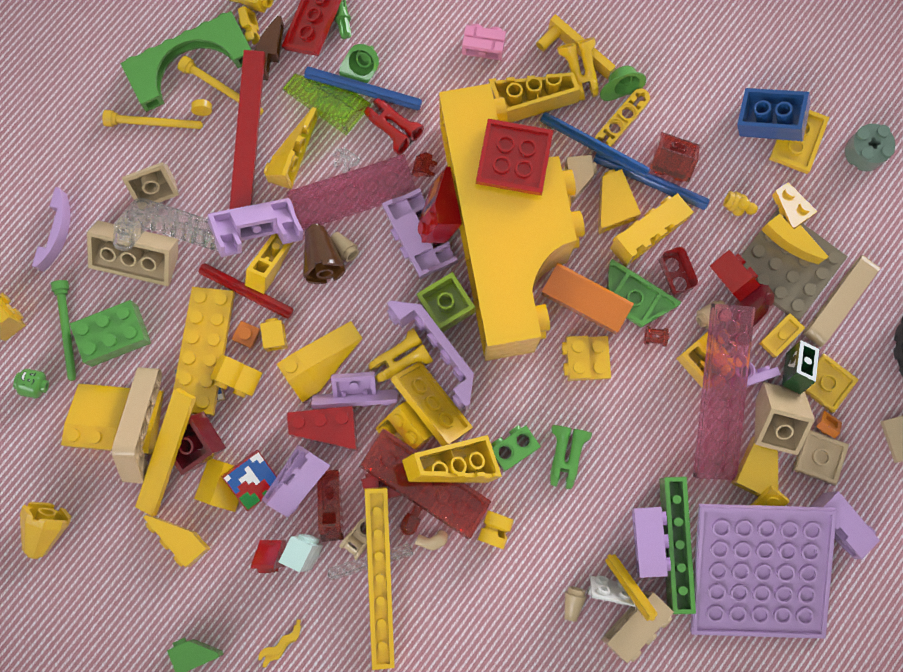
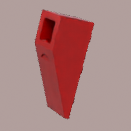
M260 540L251 563V569H257V573L279 572V568L285 567V565L279 563V560L285 550L286 540Z

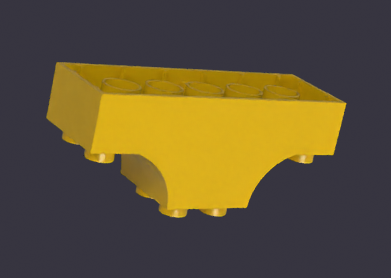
M491 84L439 92L441 135L447 166L451 167L462 221L459 229L476 310L484 360L489 361L534 353L540 339H546V331L550 330V320L546 304L535 306L532 289L537 281L546 272L554 268L557 263L561 265L567 263L573 249L580 246L579 237L585 236V226L581 211L571 212L570 196L576 195L572 169L562 171L559 156L549 157L542 196L476 184L488 118L508 122L504 97L493 99Z

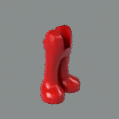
M376 98L373 104L381 114L378 115L370 107H366L364 114L375 126L392 139L394 152L397 155H401L409 147L410 139L416 141L421 136L424 127L418 122H411L405 119L385 101ZM388 120H391L396 125H398L401 128V130L406 133V135L399 131L397 128H395L393 125H391L388 122Z

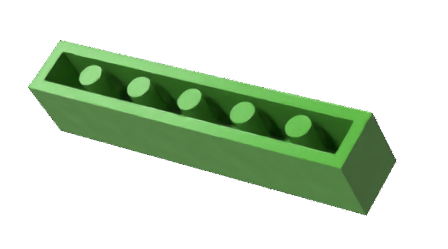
M664 477L659 479L662 512L666 511L667 525H663L664 534H668L669 548H665L666 557H670L671 571H667L668 576H665L667 606L674 612L673 614H696L687 477Z

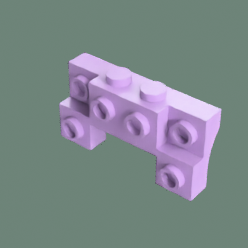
M418 188L406 195L382 203V207L392 224L393 229L390 232L394 240H399L402 245L399 249L404 259L409 258L419 278L422 279L436 271L440 272L458 263V259L450 249L449 242L434 249L431 243H422L421 235L418 233L419 219L417 215L422 213L426 201L422 196L421 189Z
M289 198L208 214V224L214 235L215 245L221 257L242 253L241 241L267 235L278 234L282 244L303 240V229Z

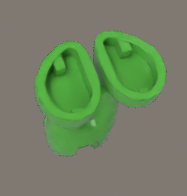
M552 425L551 430L556 436L557 443L551 467L550 484L557 487L561 471L567 473L565 489H572L577 477L582 447L584 443L591 439L592 432L573 429L568 461L565 462L566 449L572 428Z

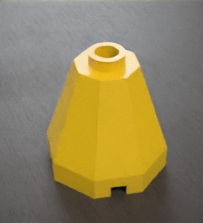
M32 501L28 503V506H22L20 512L22 550L27 557L39 559L47 555L69 526L71 516L66 509L60 507L59 511L54 509L55 505L51 503Z

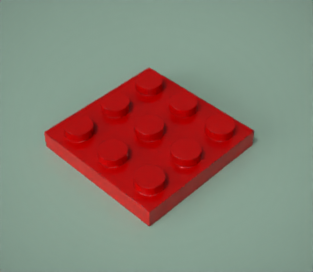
M488 118L476 184L542 196L554 130Z

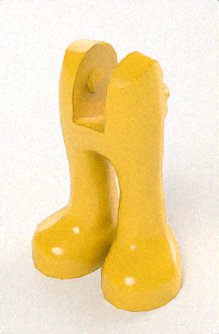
M595 37L582 39L577 42L584 65V75H582L576 44L569 43L557 47L559 55L566 58L570 72H573L580 88L579 101L585 100L582 86L584 83H589V89L593 98L598 96L599 93L592 51L596 45Z
M411 328L403 341L374 358L368 364L370 371H373L384 364L386 365L387 369L375 376L376 381L380 383L392 378L414 363L423 362L430 364L433 362V359L415 329ZM413 347H417L414 351H412L402 359L394 361V359L402 353L412 349Z

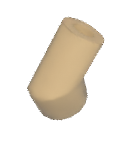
M439 530L431 538L419 534L415 545L434 551L447 543L448 534L443 530Z

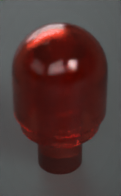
M414 505L411 513L407 512L400 524V530L404 535L410 536L417 531L421 520L418 517L422 508Z

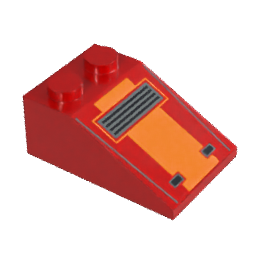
M446 166L430 187L418 223V233L421 235L422 243H446L462 225L450 166Z

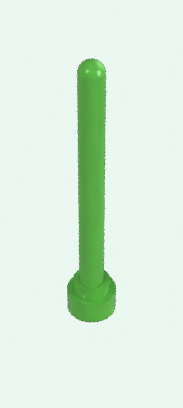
M57 280L51 282V290L57 296L67 378L70 381H74L76 379V370L66 301L69 282L67 280Z

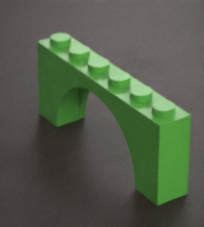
M231 11L222 13L211 21L203 22L192 30H186L181 35L173 39H167L162 44L154 48H148L143 53L131 56L120 63L141 106L146 112L165 104L161 93V82L165 70L175 58L187 51L194 49L216 50L229 57L237 68L242 67L244 50H251Z

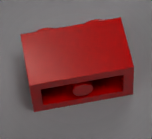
M729 249L713 262L710 267L731 293L741 302L761 285L756 281L758 275L751 267L746 269L743 266L747 262L739 253L734 255Z

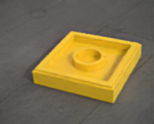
M823 353L818 358L816 382L804 392L829 412L834 413L859 379Z

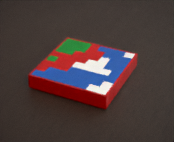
M255 450L221 477L248 512L262 501V498L277 476L261 453Z

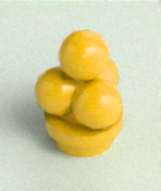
M729 191L723 202V206L727 207V210L731 211L735 216H741L744 212L748 215H754L758 210V206L755 203H750L745 194L737 191Z

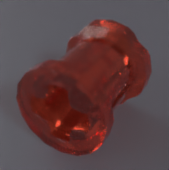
M646 326L644 332L645 345L654 343L662 344L664 347L667 346L669 338L668 328L653 329L650 326Z

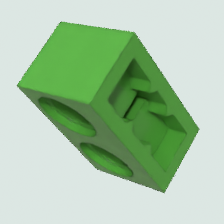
M520 425L509 431L510 436L505 440L500 437L491 443L496 461L503 472L541 447L526 425L522 428ZM518 436H526L528 445L525 447L519 446L517 444ZM503 447L508 448L511 452L508 459L501 458L499 456V449Z

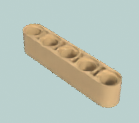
M861 255L805 329L803 335L819 347H822L830 339L878 273L880 267L864 255Z

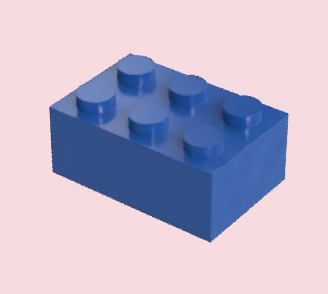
M745 88L737 123L740 137L803 141L811 105L810 93L807 91Z

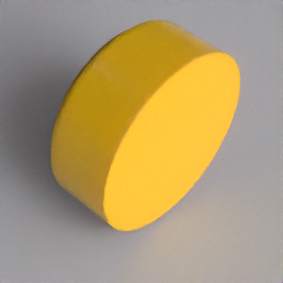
M205 99L194 100L191 103V112L198 116H208L212 113V103Z

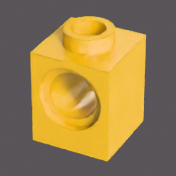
M270 318L266 319L265 323H260L263 349L266 352L288 349L285 326L281 320Z

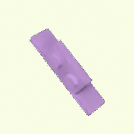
M375 372L331 375L333 394L313 395L311 407L312 409H327L347 406L368 407L376 404L391 405L398 403V390H376Z

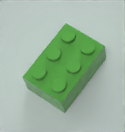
M131 300L70 323L82 361L91 367L152 344L139 307Z

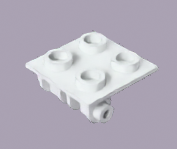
M600 575L596 577L590 576L591 586L588 587L587 595H591V598L636 607L619 581L609 580L607 577Z

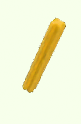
M616 554L607 555L605 563L646 621H654L657 616L655 608Z

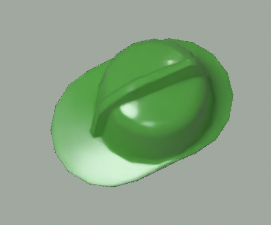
M366 44L354 45L339 68L340 76L368 83L379 65V57L374 47Z
M632 66L619 67L610 74L609 82L601 89L600 98L603 101H612L625 95H630L636 89H642L645 86L646 76L643 73L637 72Z

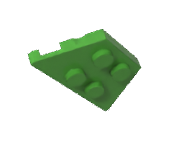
M613 259L610 261L607 289L634 303L626 319L642 328L681 304V301Z

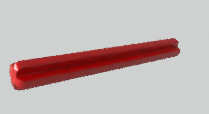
M206 263L200 266L199 274L286 319L292 316L294 311L292 307L265 293H260L245 286V283Z

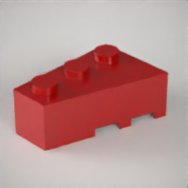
M353 406L287 412L288 434L292 437L358 451L355 409Z

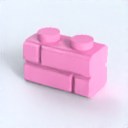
M479 24L466 25L462 55L501 61L506 31H502L499 27H491L489 29L482 28Z

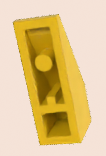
M272 234L246 269L245 286L264 294L274 281L293 242L282 244L278 234Z

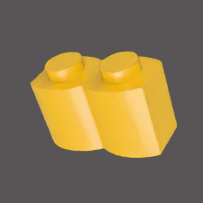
M220 355L210 379L215 381V386L224 390L230 387L234 389L233 394L245 398L246 395L253 396L262 372L230 357Z

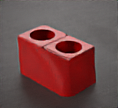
M677 247L665 251L658 261L673 296L692 290L698 284L697 276L685 248ZM669 258L676 259L679 263L678 270L669 272L665 261ZM682 277L685 279L687 286L683 291H676L672 282L674 278Z

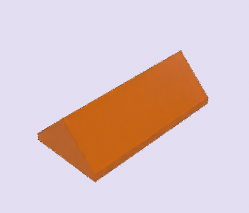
M559 263L555 266L541 293L546 298L615 335L619 332L634 304Z

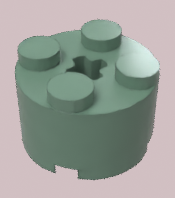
M864 125L846 144V159L851 165L853 164L858 167L860 171H873L894 154L895 139L890 132V128L886 125Z

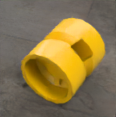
M487 511L484 519L486 526L481 528L477 540L504 550L508 539L506 533L511 531L514 520L495 512Z

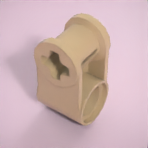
M365 518L356 524L339 545L341 549L345 548L354 555L355 560L367 548L366 533L362 531V524L366 522Z

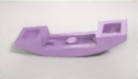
M55 187L50 207L56 211L46 248L37 247L32 267L41 272L46 271L58 257L69 230V200L67 194L59 187Z

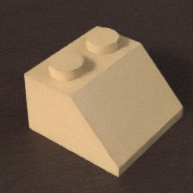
M163 162L122 177L139 209L179 195L175 178L168 165Z

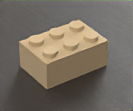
M646 590L643 592L657 611L654 621H646L638 608L631 606L601 638L627 664L629 661L634 662L642 653L640 649L645 644L649 645L657 637L655 633L660 627L665 628L672 620L671 615L674 612L654 592Z

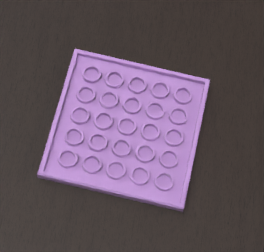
M699 504L694 566L696 614H691V634L826 639L837 510L830 507Z

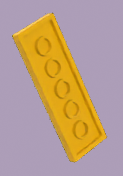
M192 287L173 388V390L179 388L196 397L191 414L204 411L206 415H215L219 387L214 385L215 381L210 379V376L220 355L225 356L235 297L234 291Z

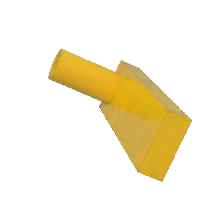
M555 14L550 19L549 30L536 42V46L544 52L559 38L565 44L575 43L577 54L581 57L577 42L584 38ZM594 47L592 51L594 69L608 80L610 74L614 72L616 65Z

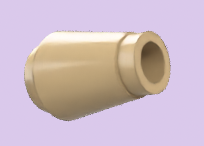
M339 232L332 234L330 238L341 259L346 260V262L354 260L359 254L358 246Z
M569 586L568 590L565 591L564 619L577 622L587 598L584 589Z

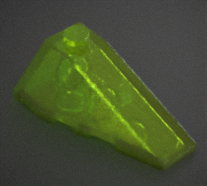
M296 73L282 88L310 110L312 107L317 108L318 114L322 119L346 136L364 115L366 107L371 106L370 102L355 92L306 79L304 76Z

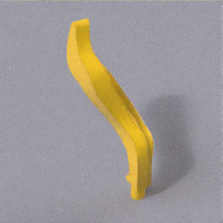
M296 620L293 632L282 636L277 646L261 650L258 660H262L265 657L263 662L264 668L271 661L280 659L286 647L297 641L301 631V620Z

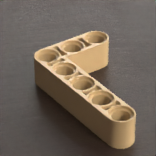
M138 367L112 446V457L122 482L143 484L148 464L142 446L162 381L161 369Z

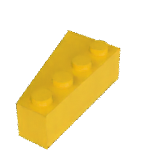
M573 72L546 74V77L531 75L521 79H515V77H506V80L488 79L489 84H491L493 99L504 97L508 122L511 123L579 102L580 88Z
M678 193L673 197L670 195L660 203L661 206L649 210L644 215V218L639 221L636 220L627 230L619 233L612 239L613 244L610 249L625 267L692 216L694 212Z
M488 435L414 453L402 460L409 482L489 483L502 477Z

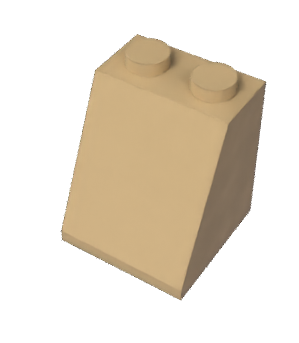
M763 382L756 397L755 445L798 455L815 421L806 394L803 392L800 395L786 387Z

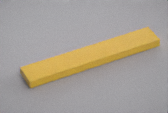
M179 388L173 390L135 505L136 508L152 517L158 513L196 397Z

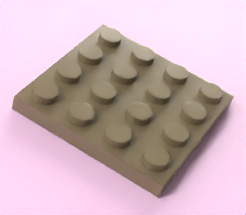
M779 208L774 212V214L767 221V223L770 222L773 218H775L778 214H780ZM801 224V226L829 256L819 265L792 255L760 230L741 255L747 262L743 266L746 269L751 267L758 275L756 281L759 284L769 285L775 296L773 305L787 315L791 313L800 321L848 256L804 224Z

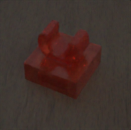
M427 152L417 155L411 175L418 178L424 175L426 177L435 176V173L429 170L430 166L435 167L438 164L432 160L433 155Z

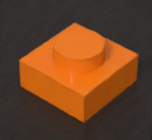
M240 321L232 340L253 349L261 330Z
M823 411L818 417L816 427L823 434L835 439L840 434L842 422L826 411Z

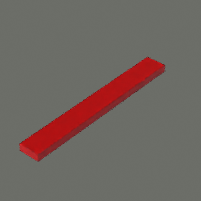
M244 50L229 210L252 205L265 65L264 51Z

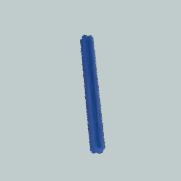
M307 67L305 69L304 77L306 79L375 99L379 98L382 101L417 111L420 110L422 100L416 97L316 68Z
M547 112L542 115L540 121L643 178L648 175L650 168Z
M596 153L594 157V162L611 170L615 169V171L622 169L625 176L670 196H675L678 193L686 203L705 210L710 200L656 175L648 173L643 178L599 153Z

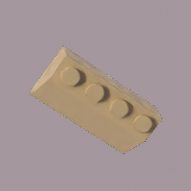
M98 220L87 231L88 268L169 286L178 259V239Z

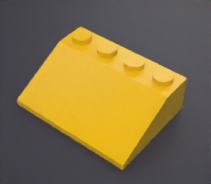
M79 383L64 423L61 445L70 448L112 451L113 442L131 388ZM164 391L158 392L142 446L144 454L147 455L153 454L158 439Z

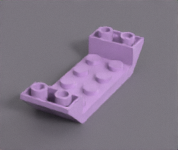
M390 300L387 303L389 308L387 313L395 326L399 324L403 328L415 320L414 323L421 332L425 330L427 333V340L434 349L436 347L439 348L440 357L444 363L452 365L453 374L461 382L453 388L452 401L459 410L463 408L466 412L470 405L473 371L421 304Z

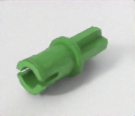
M342 0L336 13L335 22L338 24L341 38L346 39L351 37L349 24L351 16L347 11L346 0Z

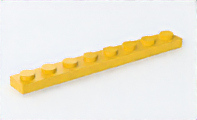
M387 487L364 488L372 670L395 668Z

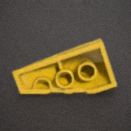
M311 108L272 156L270 163L267 162L265 165L264 174L269 183L292 189L319 118L317 108Z
M350 321L295 351L278 362L277 366L300 400L305 402L325 387L331 375L337 372L340 365L349 357L363 338Z

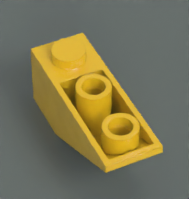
M145 515L143 517L147 521L146 527L153 534L155 532L161 538L159 540L160 544L166 550L170 549L175 556L173 558L181 567H191L211 549L197 532L155 516Z

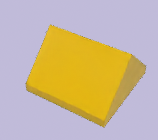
M213 458L210 459L206 464L194 499L236 512L239 500L221 477L234 465Z

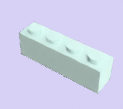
M310 534L291 536L279 563L297 572L312 570L323 545L319 544V538Z

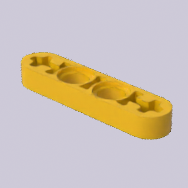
M636 89L597 133L595 139L603 141L607 135L609 138L605 144L612 147L646 108L650 100L649 93L645 89ZM642 96L644 98L643 101H640L635 107L634 103L637 97ZM629 109L633 116L625 118L622 115V111ZM617 124L620 127V131L613 133L610 131L609 126Z

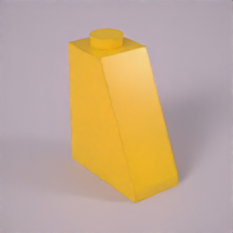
M622 169L607 171L600 181L599 234L634 222L641 215Z
M755 436L752 437L731 484L757 497L771 485L778 490V450L755 445Z

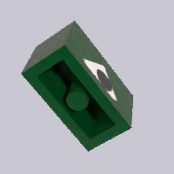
M800 340L786 353L782 386L801 395L816 382L819 358L818 348Z

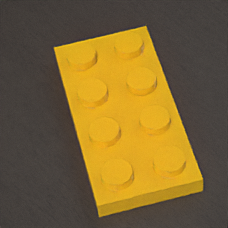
M417 362L390 379L441 446L453 443L473 428L422 362Z

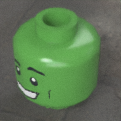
M23 369L16 374L13 387L20 396L37 399L48 391L49 380H46V375L42 371Z

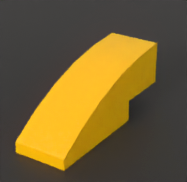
M778 214L761 229L781 248L805 261L819 265L829 257L801 225L793 229L781 214Z

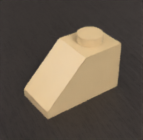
M592 155L566 158L565 170L572 169L576 184V195L570 196L571 203H574L590 184L594 174L597 173L596 162H592Z

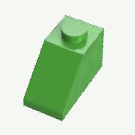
M186 638L173 642V648L167 650L175 672H187L224 655L220 649L195 639L186 641Z

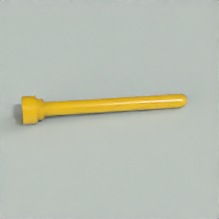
M185 55L180 59L177 66L178 70L184 74H194L239 103V93L196 67L194 60ZM262 108L260 109V115L264 113Z
M104 110L102 115L103 125L107 127H114L118 123L201 129L203 127L201 121L118 115L113 110Z

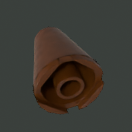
M312 224L305 230L303 276L311 284H326L327 279L331 278L336 281L346 272L345 265L326 228L320 224Z

